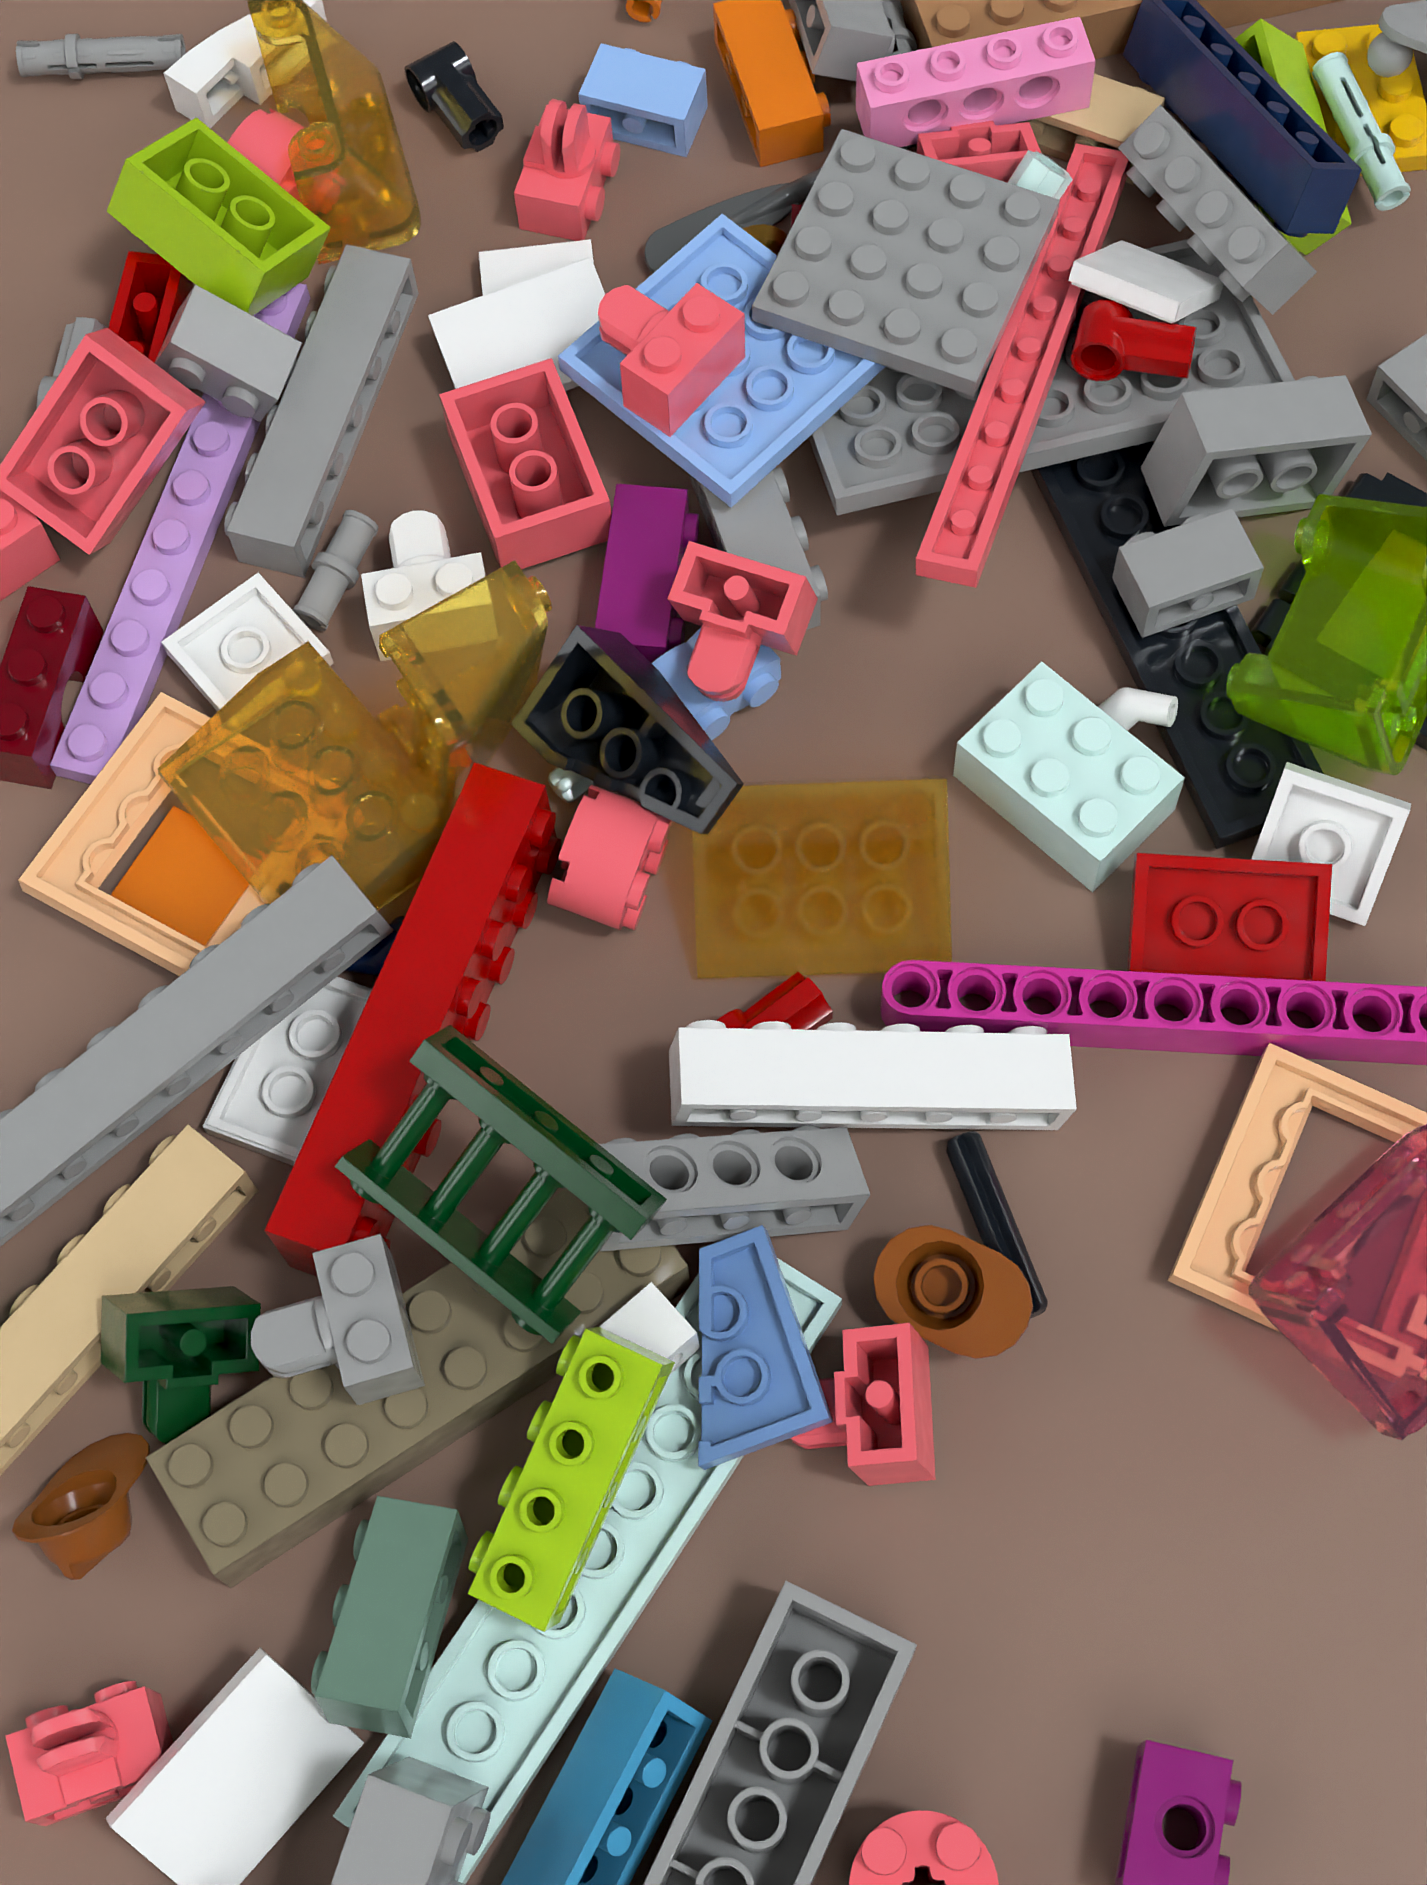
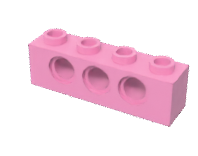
M1075 17L857 63L856 112L865 137L896 147H904L917 144V137L920 133L949 131L953 126L994 121L995 126L1080 110L1089 108L1096 60L1081 18Z

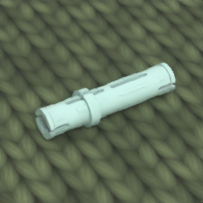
M1342 52L1330 53L1316 62L1312 68L1314 71L1312 76L1317 81L1333 118L1337 122L1350 149L1348 156L1362 169L1361 174L1374 199L1375 207L1381 211L1391 210L1405 202L1410 196L1409 192L1411 191L1409 184L1405 181L1393 157L1395 145L1388 134L1381 132L1368 102L1349 67L1346 55Z

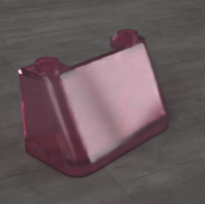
M1427 1124L1408 1132L1391 1146L1255 1276L1248 1288L1249 1296L1262 1314L1373 1428L1382 1435L1401 1441L1407 1435L1417 1432L1427 1424V1381L1423 1379L1427 1375Z

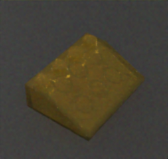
M309 641L253 677L158 768V775L266 904H271L289 890L295 877L302 870L312 864L322 863L332 855L374 907L379 910L422 880L453 810Z
M944 776L743 782V787L708 835L692 830L698 978L793 975L797 971L802 975L888 972L892 966L901 961L952 962L947 778Z

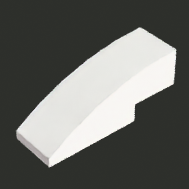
M284 0L224 27L189 50L164 72L176 111L190 120L197 117L206 126L211 128L243 96L261 105L330 36L322 0Z

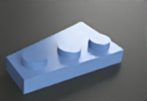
M761 1225L700 1248L699 1331L702 1333V1377H699V1403L702 1405L701 1441H698V1466L706 1470L832 1423L833 1419L766 1228Z

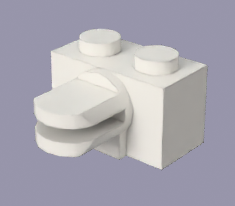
M424 510L410 511L394 520L389 532V543L394 568L361 574L369 627L380 662L498 640L481 552L451 558L446 530L438 516Z

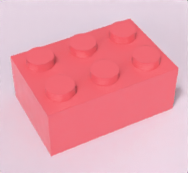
M109 328L85 334L0 464V490L84 552L91 555L111 543L206 401Z
M552 358L439 394L448 435L502 575L608 541L612 516L610 500Z

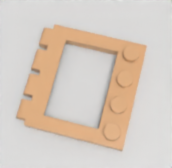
M160 692L18 881L23 892L170 972L181 976L190 969V963L198 953L209 946L220 945L241 928L243 919L252 910L263 904H271L289 890L295 877L302 870L312 864L322 863L329 858L331 854L320 847V844L330 850L340 852L364 816L358 808L349 804V790ZM198 754L302 808L270 853L268 860L205 946L98 889Z
M1269 1043L1261 1055L1168 1281L1391 1384H1396L1402 1379L1403 1375L1417 1381L1427 1382V1326L1423 1325V1321H1427V1184L1371 1329L1245 1272L1312 1106L1427 1157V1112Z

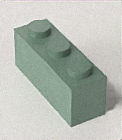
M377 1496L370 1520L363 1519L359 1524L353 1547V1556L356 1561L350 1584L341 1585L337 1592L332 1616L333 1625L336 1629L329 1651H321L319 1653L311 1678V1691L315 1695L329 1723L411 1738L468 1542L458 1509Z

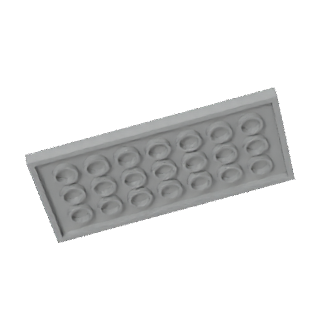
M1188 239L1146 249L1216 277L1226 269L1219 260L1210 267L1187 243ZM1223 285L1219 300L1172 323L1197 327L1188 378L1122 370L1121 374L1114 379L1093 381L1084 378L1075 371L1071 363V354L1084 308L1092 302L1110 299L1086 290L1019 473L1155 441L1182 392H1189L1202 387L1209 389L1239 387L1252 382L1267 384L1295 381L1252 296L1250 295L1241 302ZM1125 306L1132 313L1134 319L1168 323ZM992 359L975 396L886 366L808 438L836 515L942 491Z

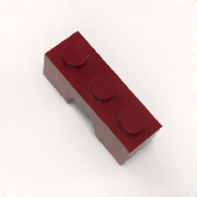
M31 586L27 587L0 665L1 781L52 789L56 775L50 763L65 730L61 714L64 690L68 680L84 683L104 633L87 597L84 595Z

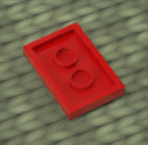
M1135 853L1127 971L1326 982L1332 864Z

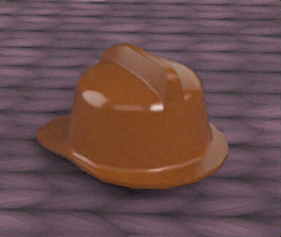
M925 1225L908 1228L893 1237L878 1256L873 1278L876 1298L886 1315L897 1324L910 1323L922 1338L944 1349L974 1359L997 1356L1014 1346L1028 1328L1033 1308L1030 1285L1018 1265L989 1247L952 1230Z
M122 1433L94 1442L75 1454L54 1475L36 1500L15 1519L12 1528L15 1537L19 1541L37 1542L46 1557L53 1564L58 1565L65 1577L70 1580L82 1579L109 1553L122 1545L130 1535L132 1514L128 1491L139 1478L148 1462L146 1457L150 1455L149 1443L142 1435Z

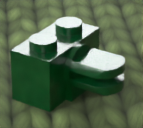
M234 1286L102 1296L100 1363L124 1383L143 1381L142 1423L145 1429L153 1434L155 1438L167 1444L211 1416V1385H218L219 1374L259 1371V1360L256 1358L251 1347V1330L255 1319L261 1315V1303Z

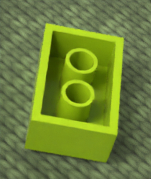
M197 117L125 160L106 211L195 285L252 316L309 277L331 229L330 226Z

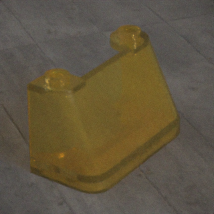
M303 0L247 1L277 111L283 114L289 112L288 107L296 108L305 114L310 125L301 129L292 137L288 145V155L301 203L331 227L317 257L318 264L321 265L340 260L346 244L377 251L410 241L419 232L421 214L382 76L378 68Z
M515 560L379 635V649L385 658L390 656L403 678L396 681V687L407 704L401 708L398 704H395L376 715V727L428 806L440 818L453 810L473 763L489 765L513 728L511 725L512 721L536 687L548 628L546 613L552 610V604L542 583L535 576L527 578Z

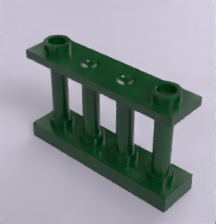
M449 1025L426 1038L410 1059V1062L424 1073L426 1085L380 1148L372 1140L368 1139L343 1155L335 1167L350 1179L351 1186L361 1197L385 1207L511 1310L513 1319L520 1327L531 1334L544 1337L553 1344L582 1312L564 1296L613 1232L622 1233L632 1240L654 1218L667 1199L454 1027ZM449 1099L458 1100L479 1117L478 1121L481 1127L436 1190L433 1191L402 1165ZM504 1143L512 1144L533 1161L536 1171L489 1235H487L456 1210V1208ZM558 1188H567L588 1205L590 1216L544 1278L541 1279L510 1254V1252Z

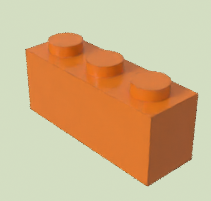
M724 0L713 3L715 44L759 166L764 167L823 152L824 127L831 126L830 108L825 93L815 92L813 86L815 74H812L805 50L800 51L797 44L799 42V31L793 9L785 10L781 0Z

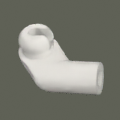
M1123 687L1118 689L1098 707L1127 731L1138 721L1171 727L1177 715L1178 699L1176 696Z

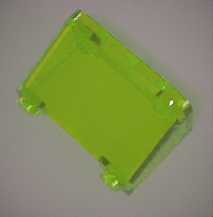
M1318 494L1308 517H1303L1300 520L1295 533V550L1298 554L1302 555L1306 574L1268 657L1262 654L1248 653L1244 656L1241 663L1234 664L1227 680V696L1232 700L1235 710L1240 715L1368 771L1398 775L1409 758L1427 715V507Z

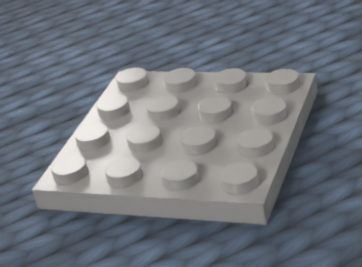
M841 129L752 305V321L975 396L1055 222L1060 200Z

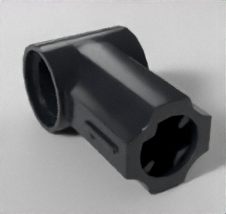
M452 41L405 66L407 82L420 106L428 113L435 110L463 149L472 148L478 152L494 143L495 137L504 128L502 115L478 85L473 67L457 42Z

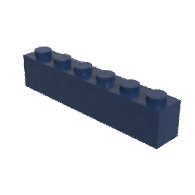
M1142 0L1123 52V57L1139 73L1140 80L1151 86L1159 96L1165 97V107L1177 114L1191 129V135L1199 142H1202L1213 153L1222 169L1231 173L1246 189V195L1258 203L1274 220L1275 227L1279 231L1299 238L1307 236L1308 233L1334 234L1362 169L1197 0Z

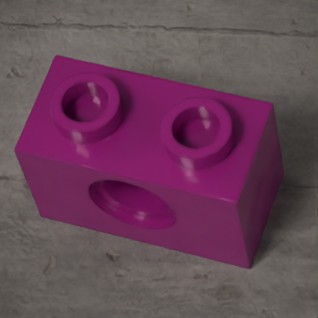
M1145 1740L1137 1746L1115 1885H1228L1230 1857L1219 1853L1224 1824L1235 1825L1240 1807L1242 1784L1241 1781L1231 1779L1233 1760L1150 1740ZM1171 1808L1185 1810L1196 1821L1198 1838L1193 1848L1188 1851L1174 1848L1163 1835V1817Z

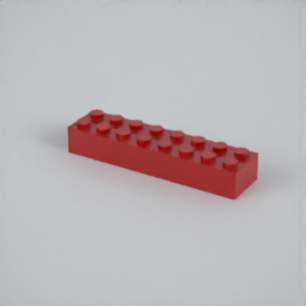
M476 762L473 763L265 1228V1232L290 1267L317 1276L312 1253L378 1234L382 1235L390 1250L391 1242L386 1236L395 1216L381 1204L372 1203L361 1197L351 1186L350 1179L335 1166L343 1155L368 1139L381 1148L426 1085L424 1073L410 1062V1059L426 1038L449 1025L469 1040L479 1041L482 1037L491 1011L490 1005L486 1004L495 983L502 985L506 981L515 955L514 949L510 947L519 927L527 929L530 925L538 903V894L534 891L542 873L551 874L560 854L561 839L556 837L554 827L556 813L551 811L546 785ZM437 1118L434 1120L402 1165L412 1174L421 1155L429 1157L433 1152L440 1135L441 1120Z

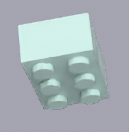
M1042 661L957 742L953 773L955 778L1092 893L1175 810L1185 779L1184 776Z

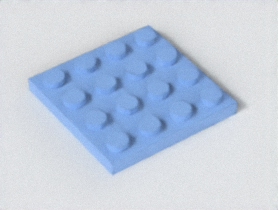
M721 214L636 288V290L670 311L698 283L745 313V358L671 437L623 406L620 362L626 355L601 339L599 321L559 354L558 360L560 371L732 508L886 366L752 321V305L777 255L724 214Z

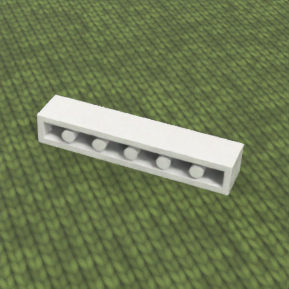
M701 1020L690 1023L687 1027H679L669 1049L672 1126L801 1127L814 1125L819 1128L1059 1130L1077 1109L1069 1034H1047V1030L1039 1026L1019 1027L1008 1033H984V1029L976 1025L954 1026L945 1032H920V1028L913 1024H894L883 1028L881 1031H857L856 1027L852 1024L837 1022L822 1025L817 1030L791 1029V1026L785 1022L769 1021L756 1024L752 1029L726 1028V1025L720 1021Z

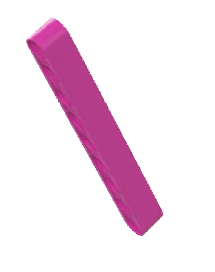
M909 960L901 961L889 969L884 976L881 991L880 1011L886 1027L894 1024H913L920 1028V1032H945L954 1026L976 1025L982 1027L984 1033H1008L1019 1027L1039 1026L1045 1028L1047 1034H1069L1070 1046L1261 1056L1267 1045L1271 1043L1305 1059L1427 1065V1031L1423 1028L1419 1019L1427 1018V987ZM911 990L921 994L926 1002L918 1007L909 1008L896 1002L894 997L902 991ZM968 994H977L986 998L991 1006L982 1011H972L962 1006L959 999ZM1035 997L1044 998L1051 1002L1056 1010L1050 1014H1036L1026 1007L1024 1001ZM1095 1001L1110 1002L1117 1007L1120 1015L1113 1018L1100 1017L1092 1011L1089 1004ZM1162 1004L1174 1005L1182 1011L1185 1019L1176 1022L1165 1020L1159 1016L1155 1007ZM1230 1007L1240 1009L1250 1019V1023L1246 1025L1232 1024L1224 1018L1221 1010ZM1287 1012H1304L1314 1021L1315 1027L1305 1029L1296 1026L1287 1017ZM1363 1014L1370 1016L1376 1020L1381 1031L1369 1032L1363 1030L1356 1024L1353 1015Z

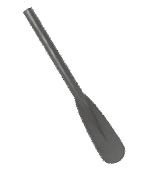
M913 144V145H909V146H904V147H899V148L908 150V149H910V148L916 146L917 144ZM821 168L791 183L760 188L721 201L656 230L650 235L645 246L644 256L648 269L653 274L721 214H724L742 229L759 224L776 226L792 212V204H800L806 200Z

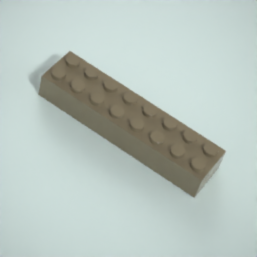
M567 1188L558 1193L547 1202L510 1254L543 1279L589 1218L590 1214L587 1204ZM674 1245L611 1251L599 1250L564 1296V1298L582 1311L581 1314L551 1344L544 1337L531 1334L520 1327L513 1319L511 1310L451 1262L402 1293L425 1386L357 1406L344 1388L340 1369L335 1364L289 1378L272 1376L146 1457V1460L212 1574L232 1588L558 1375L556 1374L557 1364L570 1338L573 1335L582 1337L586 1328L601 1326L649 1283L652 1282L668 1301L686 1291L691 1285L688 1265Z

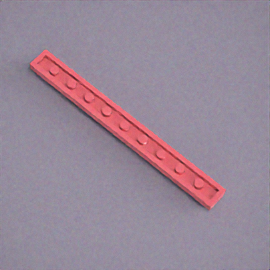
M1075 144L1066 171L1073 180L1060 198L1058 215L997 346L916 556L917 576L977 588L1086 291L1072 285V282L1068 281L1073 262L1101 249L1128 177L1126 172L1130 169V161L1119 150Z

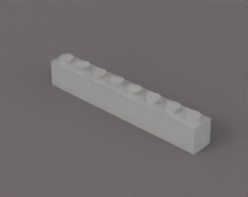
M332 855L324 862L312 864L302 870L295 877L289 890L271 904H263L252 910L243 919L240 929L220 945L209 946L198 953L191 961L190 969L171 984L160 986L149 992L139 1003L136 1012L118 1026L109 1027L95 1035L88 1043L86 1052L67 1067L53 1070L45 1075L37 1083L35 1092L17 1107L0 1112V1247L394 931Z

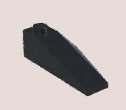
M576 625L511 723L548 763L593 781V784L605 790L618 792L641 803L642 807L700 834L708 835L744 785L660 671L619 632Z

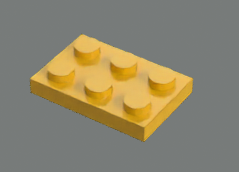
M1379 24L1296 32L1295 39L1304 46L1311 76L1312 72H1314L1313 66L1322 57L1334 52H1342L1346 55L1349 67L1368 102L1381 132L1388 134L1395 145L1393 157L1400 171L1427 170V105L1414 53L1412 61L1405 71L1400 75L1386 78L1377 75L1369 67L1367 60L1370 43L1376 36L1383 33L1379 28ZM1312 76L1327 134L1348 155L1350 149L1337 122L1333 118L1317 81Z

